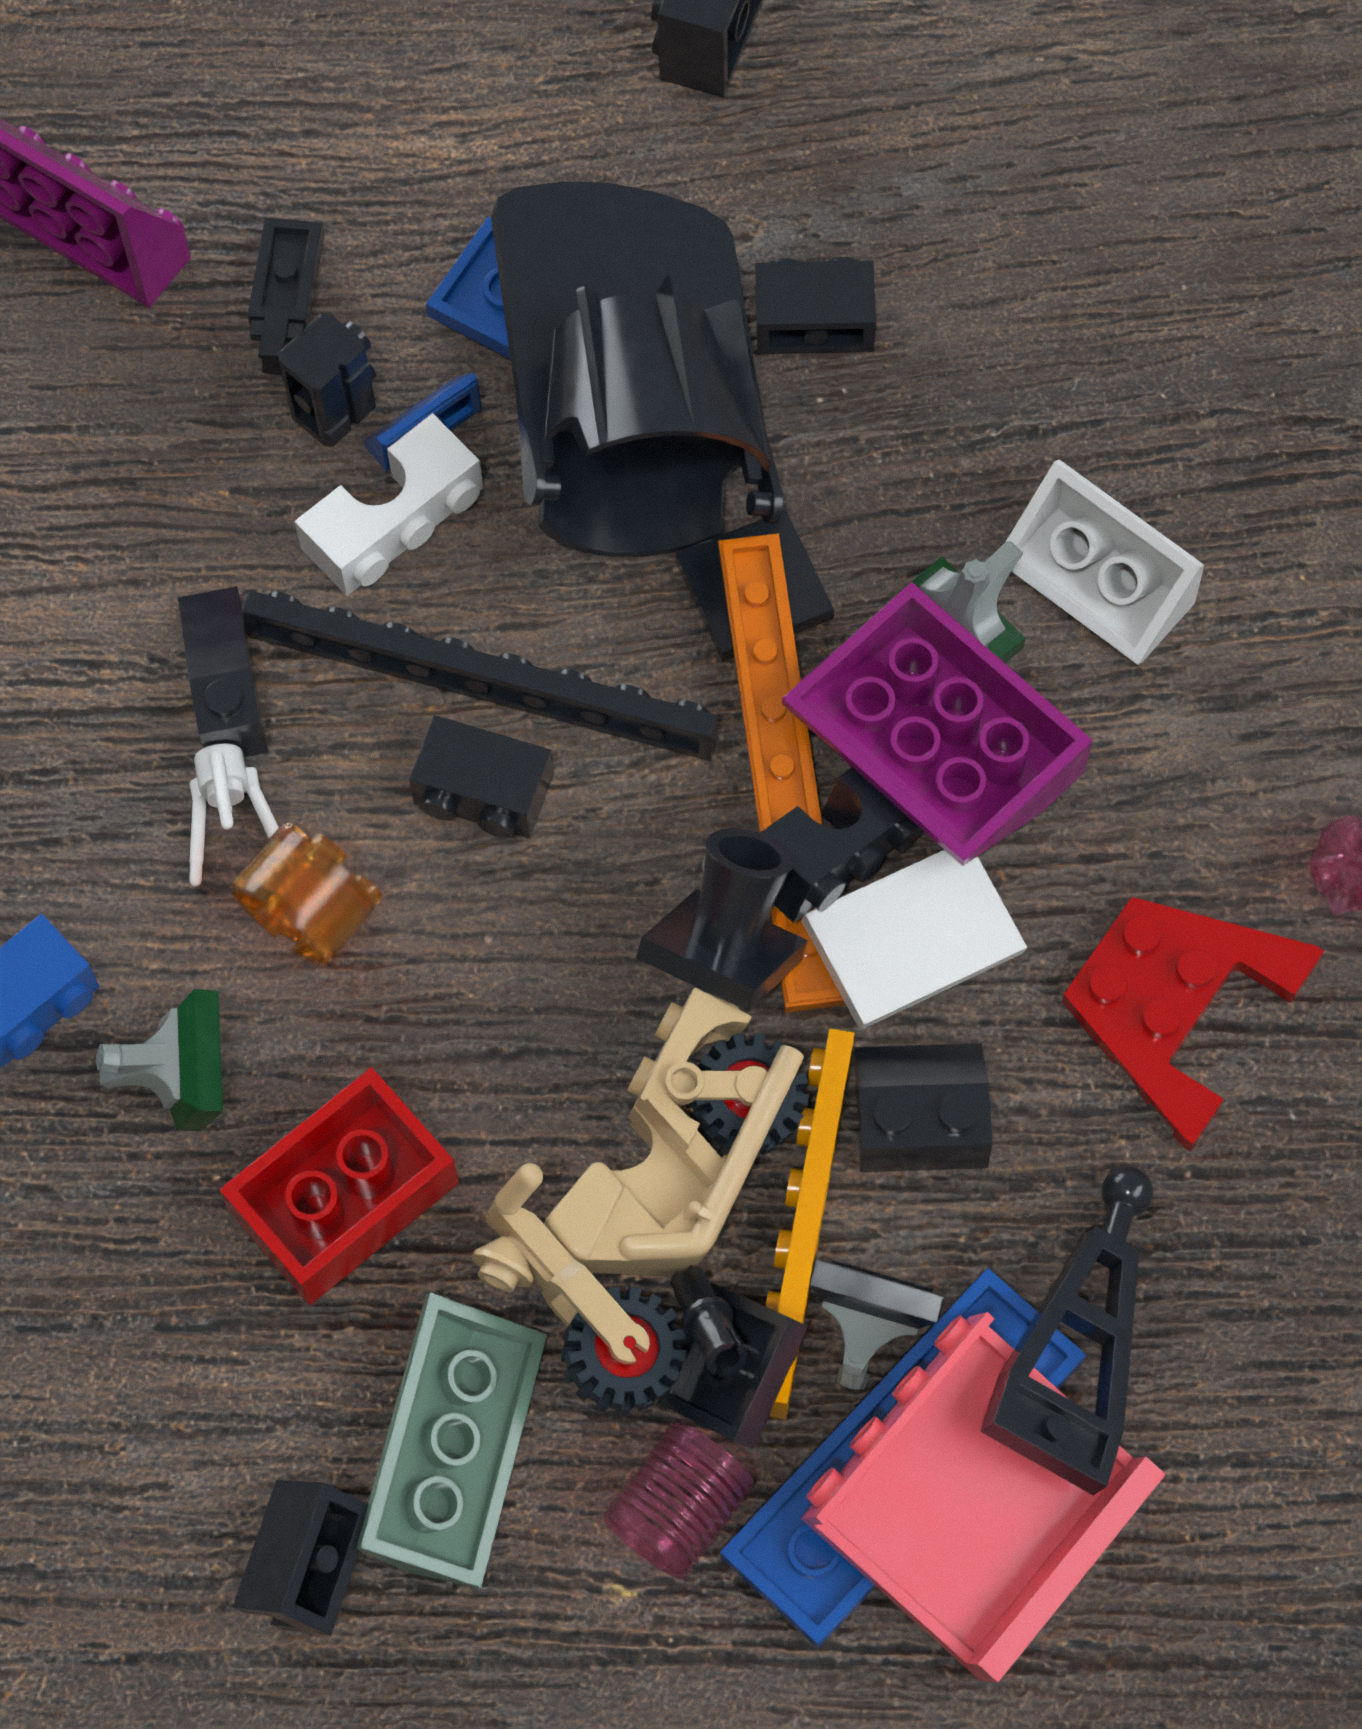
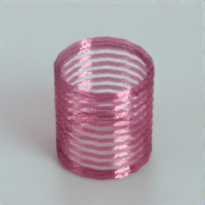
M671 1422L670 1427L666 1428V1432H662L664 1441H656L657 1449L649 1450L651 1458H643L644 1467H636L638 1476H630L631 1484H623L624 1493H616L618 1502H610V1506H606L607 1511L602 1513L603 1520L607 1526L636 1553L665 1573L678 1579H687V1574L692 1573L691 1565L698 1564V1556L705 1555L704 1547H711V1538H718V1530L724 1529V1521L731 1520V1512H737V1503H744V1495L750 1494V1489H754V1480L734 1457L707 1436L681 1422ZM665 1448L678 1455L693 1469L709 1479L718 1489L703 1481L689 1468L677 1461ZM704 1452H706V1453L709 1454L711 1457H713L716 1461H718V1462H719L723 1467H725L733 1476L729 1475L722 1467H720L712 1458H710V1457H709L708 1455H706ZM658 1457L673 1465L687 1478L699 1485L712 1498L697 1490L680 1475L667 1467ZM653 1467L667 1474L676 1483L695 1496L703 1505L688 1497L661 1476ZM647 1476L653 1478L654 1480L662 1484L670 1492H672L678 1498L683 1500L697 1514L691 1512L690 1510L682 1506L680 1503H678L676 1500H674L671 1496H669L658 1486H656ZM641 1485L645 1486L646 1488L657 1494L659 1497H661L672 1507H674L689 1522L682 1519L677 1514H675L667 1507H665L662 1503H660L653 1496H651ZM731 1492L736 1493L738 1498L733 1497ZM634 1493L660 1510L683 1531L660 1517L637 1498ZM723 1500L730 1502L732 1507L727 1506ZM628 1503L634 1505L636 1508L647 1514L650 1518H652L659 1525H661L667 1532H669L674 1538L670 1537L662 1530L654 1526L651 1522H649L647 1519L641 1516ZM717 1509L722 1510L725 1516L721 1515ZM711 1518L716 1519L719 1524L713 1523ZM703 1526L710 1528L712 1533L707 1532ZM637 1535H639V1536H640L641 1538H643L645 1541H647V1542L650 1543L652 1546H654L658 1551H656V1550L653 1549L651 1546H649L647 1543H645V1542H644L642 1539H640ZM697 1535L702 1536L706 1542L701 1541ZM689 1543L696 1545L699 1551L693 1549ZM683 1552L690 1554L692 1559L687 1558Z

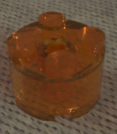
M287 821L273 833L230 886L235 889L232 892L235 900L262 928L273 937L280 933L287 939L296 942L297 944L292 951L320 967H326L340 952L383 898L380 890L369 880L357 873L352 875L341 865L346 859V855L334 842L320 833H317L311 840L301 829Z

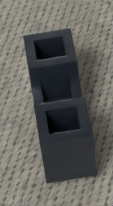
M853 767L838 777L821 813V816L835 829L817 823L797 806L760 832L780 842L793 856L794 866L774 904L793 923L813 908L819 912L826 910L841 895L847 883L854 878L859 882L868 879L880 867L889 852L893 849H896L899 853L906 851L923 832L920 827Z

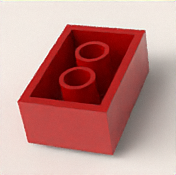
M370 1067L219 1190L229 1213L305 1302L311 1306L459 1184L454 1159L377 1072Z

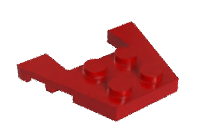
M1131 897L1065 991L1062 1003L1112 1063L1117 1062L1141 1091L1140 1097L1147 1105L1151 1103L1173 1129V1136L1180 1145L1191 1152L1221 1108L1224 1099L1173 1067L1170 1062L1233 971L1242 972L1292 1003L1320 962L1324 950L1312 944Z

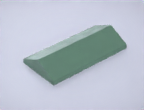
M433 1293L425 1295L356 1549L405 1572L476 1589L482 1587L547 1334Z

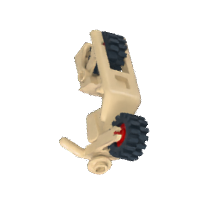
M697 988L691 991L683 1007L674 1002L670 1003L654 1035L665 1041L656 1061L644 1056L627 1089L628 1092L638 1096L628 1118L632 1121L630 1126L651 1148L646 1160L635 1167L621 1171L610 1170L602 1162L592 1163L552 1210L544 1224L534 1213L521 1207L542 1183L543 1172L536 1164L527 1163L522 1165L498 1192L487 1212L486 1219L488 1225L496 1230L501 1237L474 1250L472 1254V1260L480 1267L478 1272L479 1278L496 1289L511 1293L516 1286L530 1287L534 1280L543 1289L541 1293L548 1306L567 1326L562 1339L565 1340L564 1347L560 1351L561 1363L566 1362L567 1370L564 1373L567 1383L574 1382L579 1388L576 1395L583 1402L587 1397L596 1402L594 1409L604 1413L608 1408L616 1409V1415H627L632 1409H638V1412L649 1408L656 1400L659 1401L681 1373L679 1369L685 1362L686 1350H682L681 1344L686 1337L683 1329H677L674 1321L678 1318L674 1310L670 1308L665 1312L659 1306L662 1298L652 1293L649 1299L640 1295L642 1289L630 1287L627 1292H620L619 1287L610 1288L606 1291L592 1273L672 1276L676 1271H685L690 1265L697 1266L715 1244L758 1152L760 1151L763 1156L772 1152L778 1144L782 1145L804 1116L801 1112L808 1105L809 1094H803V1090L808 1085L806 1073L799 1075L797 1073L804 1055L797 1049L784 1045L778 1040H775L772 1046L764 1044L765 1035L754 1033L750 1040H744L743 1031L752 1016L739 1010L738 1006ZM715 1044L708 1054L705 1053L698 1066L686 1062L701 1048ZM699 1126L705 1131L703 1135L697 1130ZM713 1140L721 1144L718 1152L723 1154L722 1158L710 1145Z

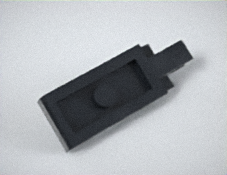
M264 219L247 314L250 325L251 340L260 341L258 357L262 359V373L282 375L278 353L296 336L303 338V330L310 324L325 236L323 222Z

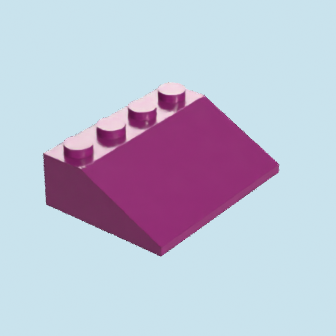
M0 118V219L150 308L191 258L182 222L166 209L157 208L155 211L140 202L136 195L121 182L112 180L108 183L93 174L90 168L77 156L71 153H65L63 156L46 146L43 139L26 126L16 128Z
M912 582L782 698V705L962 866L1042 813L1085 773L1093 742L1088 735Z

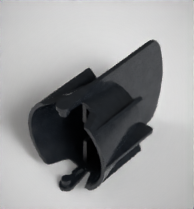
M556 182L522 186L498 197L493 207L491 221L518 410L523 492L528 505H538V527L548 537L561 545L585 553L611 557H645L678 552L717 537L722 533L724 480L740 466L742 467L745 484L758 485V491H750L747 495V514L761 516L765 523H777L783 510V493L765 428L734 238L727 223L703 207L658 192L613 183Z

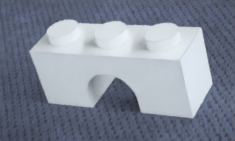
M433 413L387 448L392 477L403 488L394 500L383 505H366L354 499L340 485L294 521L301 549L346 596L361 585L369 586L376 582L385 573L392 560L407 548L414 550L424 544L432 535L436 525L453 512L459 514L467 510L476 501L480 491L483 489L480 460Z

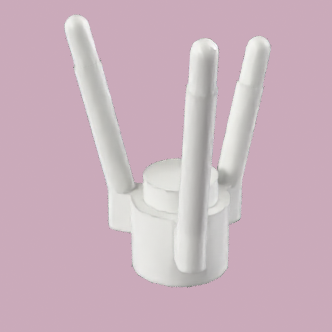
M227 743L215 744L201 749L194 757L197 778L190 781L193 800L190 884L197 887L202 882L206 802L208 801L210 806L218 808L221 826L223 829L229 830L233 827L232 806L244 799V792L248 793L287 877L290 880H296L299 877L298 869L260 789L257 769L245 767L243 752L236 745Z

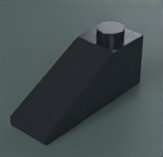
M238 586L178 597L189 683L198 733L203 748L227 743L240 747L243 757L268 753L247 632L241 613L242 605Z

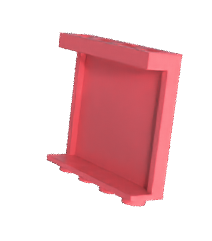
M988 1312L969 1316L967 1320L960 1315L942 1331L934 1343V1346L940 1350L938 1355L925 1370L920 1366H916L901 1380L892 1393V1396L898 1403L882 1421L875 1416L860 1429L849 1445L855 1454L842 1470L837 1472L834 1468L829 1469L813 1485L806 1496V1499L812 1505L801 1519L979 1681L998 1683L1166 1474L1146 1456L1133 1458L1119 1445L1107 1487L1093 1496L980 1432L998 1376L1014 1351L1007 1342L989 1327L994 1318ZM1033 1368L1029 1375L1030 1378L1067 1398L1040 1372Z

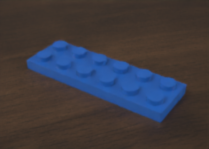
M989 1268L983 1272L720 1551V1558L817 1649L826 1642L876 1586L801 1519L812 1505L806 1499V1496L813 1485L829 1469L834 1468L837 1472L842 1470L855 1454L849 1447L852 1439L873 1417L876 1416L882 1421L898 1403L892 1396L894 1389L916 1366H920L923 1370L928 1367L940 1352L934 1346L936 1339L956 1317L961 1315L967 1320L969 1316L988 1312L994 1318L989 1327L1013 1349L1016 1348L1037 1311ZM1056 1328L1034 1368L1059 1390L1085 1362L1087 1355Z

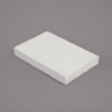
M945 850L837 899L822 912L816 909L810 911L801 920L859 1030L865 1029L1023 954L1027 949L1022 936L978 856L962 866Z

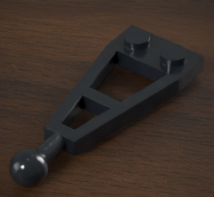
M1133 1166L1118 1167L1112 1170L1104 1179L1102 1199L1108 1208L1103 1227L1101 1229L1095 1226L1082 1236L999 1374L980 1431L1093 1496L1108 1485L1124 1432L1140 1252L1125 1242L1133 1217L1143 1213L1149 1207L1153 1198L1151 1180L1142 1170ZM1095 1261L1110 1269L1105 1311L1076 1295ZM1060 1322L1102 1345L1095 1414L1029 1377Z

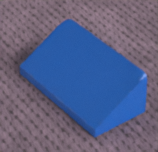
M468 373L452 379L363 440L365 448L386 472H391L387 448L433 413L451 431L481 410L478 378L473 373Z

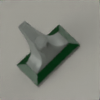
M1012 541L1005 542L984 562H980L977 559L966 562L960 573L945 558L941 557L911 581L1004 663L1024 648L1025 637L997 610L999 593L1010 572L1023 555V552Z
M194 989L176 1008H171L161 1018L155 1034L143 1044H100L96 1055L100 1085L107 1089L129 1085L146 1087L158 1096L164 1109H170L177 1130L202 1132L223 1112L219 991Z

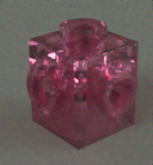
M1356 815L1347 816L1329 824L1324 829V832L1321 833L1314 855L1310 859V870L1314 883L1319 892L1326 895L1334 916L1355 909L1362 911V820Z

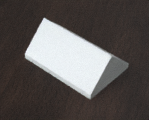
M1061 460L1054 461L1006 542L1012 541L1023 552L1022 557L1012 569L1014 574L1137 665L1148 657L1195 604L1204 569V564Z

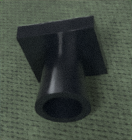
M728 828L710 834L706 840L704 876L701 890H694L642 936L636 959L749 1012L801 962L807 943L806 939L767 922L777 896L794 866V859L790 851L777 840L752 830Z

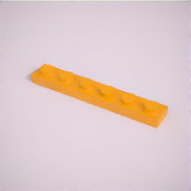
M829 1028L826 1049L813 1048L808 1085L819 1088L815 1109L805 1108L801 1112L804 1116L799 1123L796 1145L807 1147L804 1169L791 1168L785 1206L796 1208L792 1231L784 1229L779 1231L773 1266L774 1268L785 1269L781 1293L768 1291L765 1306L803 1324L847 1088L855 1035L854 1032ZM798 1353L785 1377L769 1417L787 1419Z

